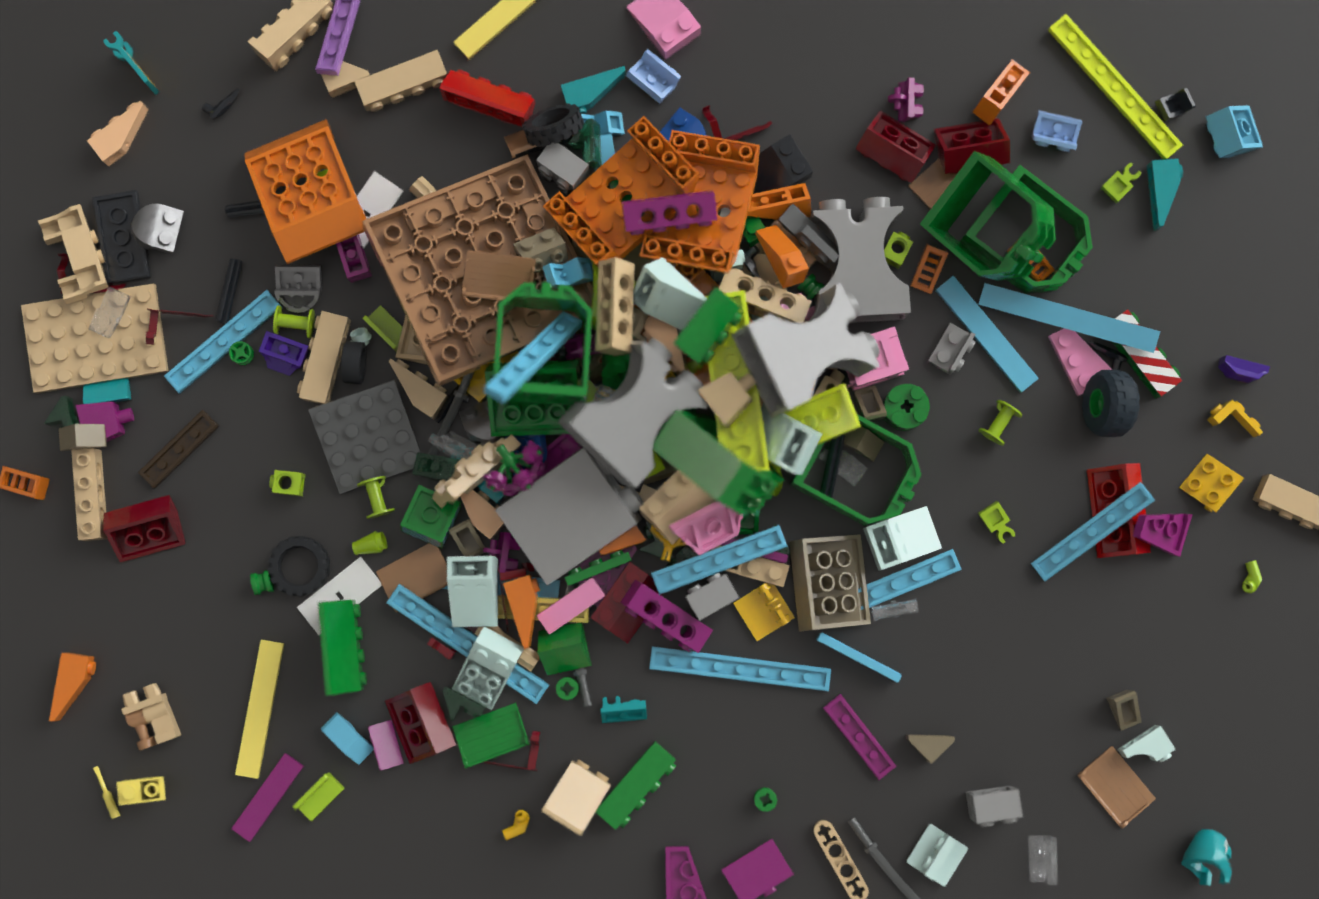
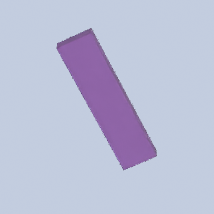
M336 0L315 68L317 74L339 76L360 0Z

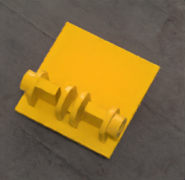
M1206 454L1179 488L1204 504V508L1207 511L1217 512L1244 480V477L1209 454Z
M764 583L733 603L756 641H759L795 618L776 586L769 583Z

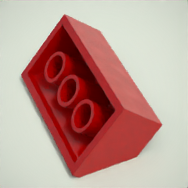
M450 70L441 83L439 89L445 101L522 127L524 122L529 120L535 107V100L530 94L522 91L519 93L513 92L510 87L499 84V86L490 84L491 82L483 77H478V79L470 77V74L463 70H457V72Z
M1140 463L1087 469L1092 517L1142 482ZM1146 508L1096 544L1097 558L1151 553L1150 544L1133 537L1139 515H1146Z

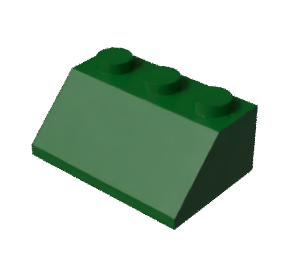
M715 287L674 341L675 346L700 366H703L704 363L708 364L715 355L713 351L716 347L723 345L729 336L728 331L731 327H736L742 320L743 315L741 314L743 310Z

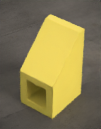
M164 776L117 782L119 805L166 800Z

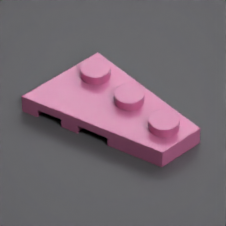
M1064 328L1048 336L1077 396L1084 393L1087 382L1094 374L1100 370H1112L1075 331Z

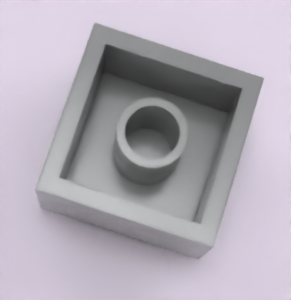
M551 143L546 146L536 160L538 170L540 171L539 175L548 182L551 180L556 182L558 189L567 195L569 192H573L590 175L589 164L559 143Z
M717 573L708 578L707 582L709 584L702 588L698 584L687 590L689 595L685 598L699 621L739 598L726 574L721 576L720 573Z
M1013 786L965 792L969 818L976 824H980L981 827L992 826L994 821L998 820L1003 821V823L1017 822V818L1023 817L1019 789Z

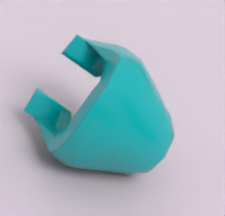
M1201 829L1193 837L1184 853L1181 864L1199 878V885L1211 886L1212 880L1211 872L1202 863L1214 865L1220 870L1219 884H1227L1232 874L1228 859H1231V848L1226 837L1215 830Z

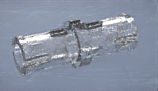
M916 598L902 602H896L895 600L891 601V604L871 607L874 621L889 617L896 619L900 615L919 612Z

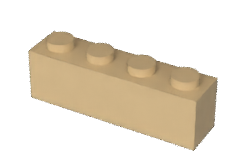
M438 50L359 79L355 81V84L366 110L374 112L382 109L383 105L390 102L392 104L399 103L404 100V97L411 94L413 96L420 95L425 92V89L432 86L433 88L440 87L447 73Z
M322 311L321 315L317 316L314 328L317 329L315 338L312 337L309 343L310 357L305 360L303 366L305 376L303 381L300 380L297 388L299 398L317 404L330 402L351 323L348 317Z
M1271 474L1262 476L1253 500L1259 503V507L1269 511L1274 509L1279 512V516L1285 519L1292 520L1293 518L1300 521L1299 525L1302 527L1319 530V496Z

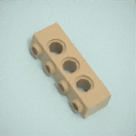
M616 257L599 261L596 351L612 356L632 353L634 264Z
M732 268L729 273L724 274L719 290L723 293L740 291L738 287H744L748 291L746 292L748 313L761 318L772 314L790 323H804L812 302L801 294L790 293L781 286L768 284L763 279L746 275L737 268ZM759 296H766L768 301L762 300ZM780 304H786L789 309H783Z
M96 448L71 450L78 540L94 541L108 539L103 531L106 503L102 450Z

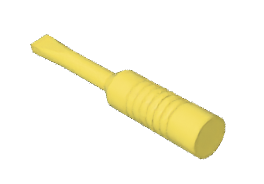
M96 766L93 769L103 791L102 797L111 819L119 817L120 813L111 792L106 788L99 767Z

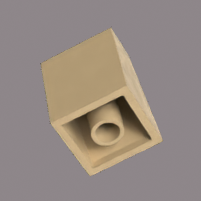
M578 759L577 762L572 760L543 807L542 812L581 836L611 784L607 782L609 780L607 776L600 772L594 774L588 770L589 765Z

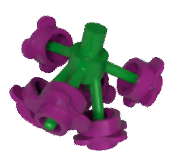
M531 440L527 446H524L523 453L516 454L513 451L509 452L501 444L496 448V451L502 457L500 459L502 465L499 471H491L489 475L484 474L483 478L486 480V486L496 492L502 491L506 496H514L519 491L530 489L537 477L540 478L545 470V465L542 463L543 452L541 447L535 445L534 441ZM511 472L515 473L516 476L512 477Z

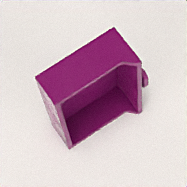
M770 839L722 869L738 899H755L762 894L764 897H767L776 891V885L794 875L773 839Z

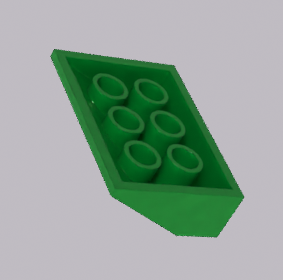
M579 360L546 361L525 383L581 387ZM489 363L485 370L486 385L494 378V363ZM499 363V372L509 363ZM487 395L491 436L569 434L558 421L572 405L514 401L502 403L498 400H492V397Z
M356 600L318 602L326 695L364 690V685H367L366 672H362L361 663L365 662L364 649H360L359 641L363 640L362 627H358L357 619L361 617L360 604H356Z

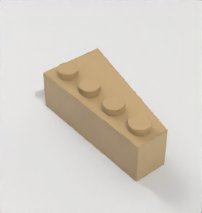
M292 0L291 8L289 10L287 8L282 9L277 14L276 22L273 25L266 24L261 29L263 33L257 39L252 37L247 42L256 55L277 71L288 63L289 56L294 51L297 52L302 48L303 41L318 30V25L321 21L328 19L332 15L334 5L331 0Z

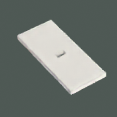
M374 171L357 195L363 211L365 210L371 214L370 218L392 209L404 191ZM365 232L359 234L363 249L369 242Z
M359 557L297 608L316 633L321 635L318 602L339 601L340 599L336 593L340 592L344 597L343 600H356V604H360L380 588L382 584L363 558Z

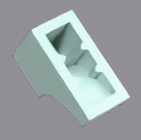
M1158 725L1152 726L1118 748L1122 757L1129 758L1133 755L1145 754L1152 761L1163 762L1172 756L1171 752L1176 750L1162 727Z

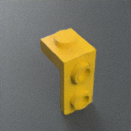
M1233 399L1225 402L1223 405L1220 403L1210 411L1212 415L1207 419L1212 426L1220 424L1231 413L1253 437L1260 436L1263 433L1258 421L1252 417L1250 418L1244 412L1245 408L1242 404Z

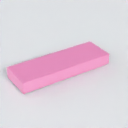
M591 577L539 613L537 618L550 635L602 599L605 593L595 579Z

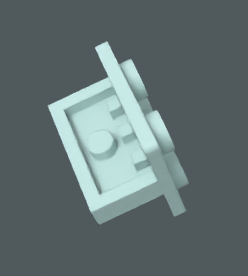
M929 824L906 862L921 871L925 876L935 880L942 886H946L966 854L968 847L934 825Z

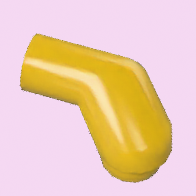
M518 810L515 813L513 826L502 830L506 841L526 832L530 820L529 814L526 811Z

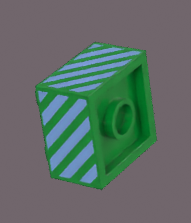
M418 485L400 524L401 532L443 549L450 534L449 529L453 527L461 510V502L457 500L455 502H447L441 508L432 499L435 491Z

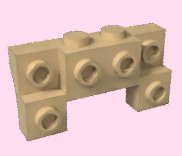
M80 204L71 206L57 215L38 220L47 245L60 241L64 242L75 274L57 280L66 305L88 298L87 294L109 288L101 264L105 260L101 249L97 250L95 246L96 243H99L94 230L90 231Z
M511 434L507 439L502 437L495 443L489 441L484 446L479 444L471 452L472 456L467 460L462 458L454 466L456 470L449 480L445 481L443 479L434 487L436 491L432 499L443 508L447 502H455L464 492L466 494L470 493L485 480L483 478L484 474L489 475L491 471H496L500 468L502 464L500 459L502 457L496 451V448L503 444L509 452L516 451L521 445L520 442Z

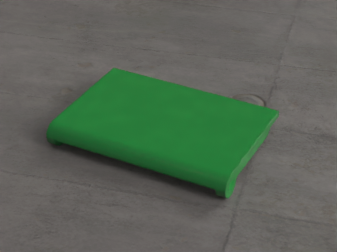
M517 703L452 726L465 768L530 745Z

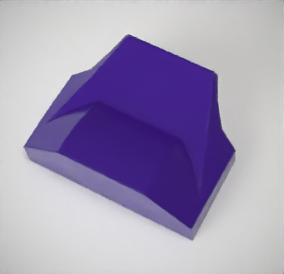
M266 331L258 352L264 356L267 368L290 376L297 368H302L309 351V346Z
M1228 355L1221 357L1218 364L1219 369L1226 378L1244 383H1251L1269 373L1270 366Z

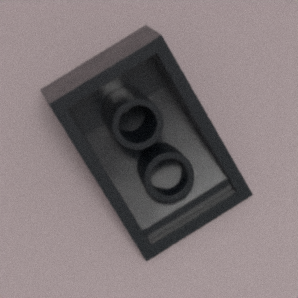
M790 134L759 153L758 173L753 194L801 184L812 177V168Z

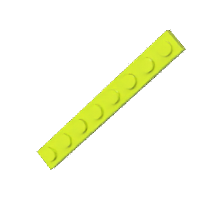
M1067 14L1048 29L1052 36L1163 160L1168 159L1183 146L1179 139Z

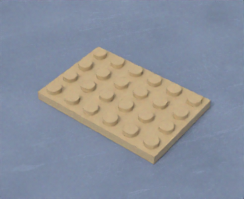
M154 283L111 292L87 294L88 298L67 305L63 298L21 305L33 393L37 394L87 384L169 372L160 312L158 313L154 345L146 344V332L149 331L151 312L147 309L160 310L157 289Z

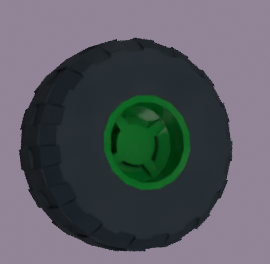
M1100 370L1086 384L1082 402L1083 417L1089 430L1097 436L1122 437L1134 427V423L1138 418L1137 415L1140 407L1138 387L1134 382L1135 380L1125 371Z

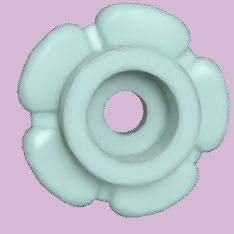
M364 327L357 328L350 333L352 339L350 341L364 342L365 345L372 338L367 328Z

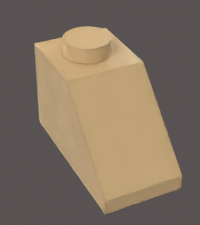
M344 61L342 62L339 76L321 74L332 98L357 88L355 81L370 76L367 70Z

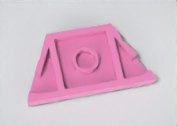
M716 501L669 525V528L696 553L702 555L738 536L743 515Z

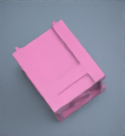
M895 327L871 334L879 347V357L877 360L880 367L860 377L847 371L850 384L847 385L848 388L852 387L853 391L902 376L905 371L909 370Z

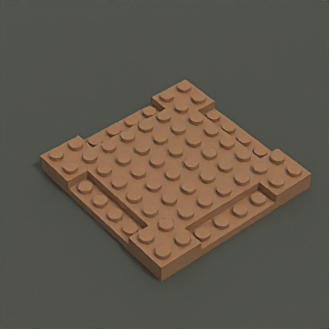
M528 155L362 221V227L380 265L383 266L438 387L477 371L481 366L495 361L498 305L503 299H499L500 295H494V297H498V300L461 296L467 250L518 256L514 251V243L554 227L564 240L568 255L567 260L558 264H565L578 257L565 230L543 207L549 201V197ZM544 270L534 273L533 283H535V289H541L542 282H547ZM587 282L572 286L571 288L592 308L593 287L591 283ZM514 307L502 317L500 358L527 347L563 311ZM564 311L578 318V316L573 311Z

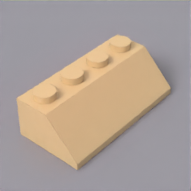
M677 470L639 510L640 514L673 545L680 537L669 528V525L716 502V500Z

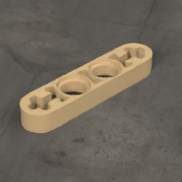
M827 820L817 821L813 827V833L851 899H866L869 892L868 887L833 825ZM820 825L824 827L829 826L830 829L827 830L829 837L832 838L834 835L836 837L835 840L829 841L825 846L823 845V842L827 841L823 834L818 835ZM833 844H838L841 847V854L837 857H832L829 854V848ZM845 864H849L853 868V872L849 877H843L840 874V869ZM858 876L859 879L854 881L859 888H864L861 891L862 895H852V892H854L852 884L849 883L847 886L845 883L852 881Z

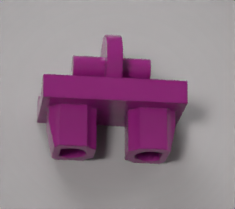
M909 77L907 81L899 82V87L894 88V94L888 96V102L894 103V110H898V122H906L923 116L922 105L915 104V98L922 97L924 86L915 83V78Z
M591 329L589 355L602 353L596 351V331ZM575 333L564 344L567 350L566 360L579 357L582 360L584 333Z
M499 532L498 541L491 540L490 548L483 547V552L489 553V556L493 557L496 555L500 573L517 570L518 560L508 558L509 549L519 551L520 546L515 538L511 536V533Z

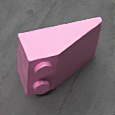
M635 0L626 7L665 60L701 34L700 24L680 0Z

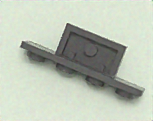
M794 204L790 205L779 217L778 221L804 248L814 255L818 262L824 264L834 274L839 257L837 245Z

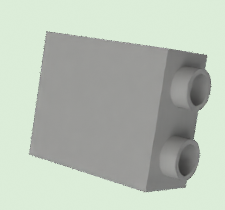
M583 448L537 480L530 489L520 492L495 511L546 585H549L640 522L642 517L638 511L644 502L633 487L626 486L622 489L613 475Z

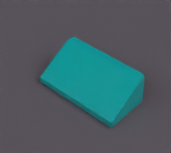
M129 378L83 385V404L116 403L132 400Z

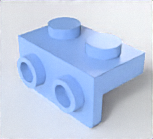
M648 49L626 75V77L659 104L676 88L681 78L673 68H670Z
M1038 110L1031 137L1036 141L1035 144L1048 147L1049 144L1056 145L1059 150L1070 152V149L1076 150L1077 148L1076 142L1082 120Z

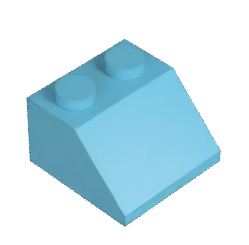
M1228 106L1206 116L1207 129L1212 134L1214 150L1219 155V158L1232 157L1263 147L1249 106Z

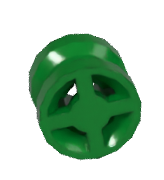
M812 273L797 289L799 292H804L806 298L811 301L825 285L819 283L816 280V276Z
M237 341L230 346L229 356L232 361L241 366L248 365L254 359V350L247 343Z
M264 570L261 574H250L251 586L255 595H260L263 591H274V584L271 581L268 570Z
M564 677L558 681L556 693L560 698L570 700L578 694V683L572 677Z
M763 787L755 792L754 803L759 810L768 812L775 808L777 797L773 790Z

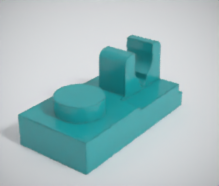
M616 696L615 704H608L607 697L602 699L603 708H600L602 723L647 719L646 700L640 701L635 699L621 703L620 697Z

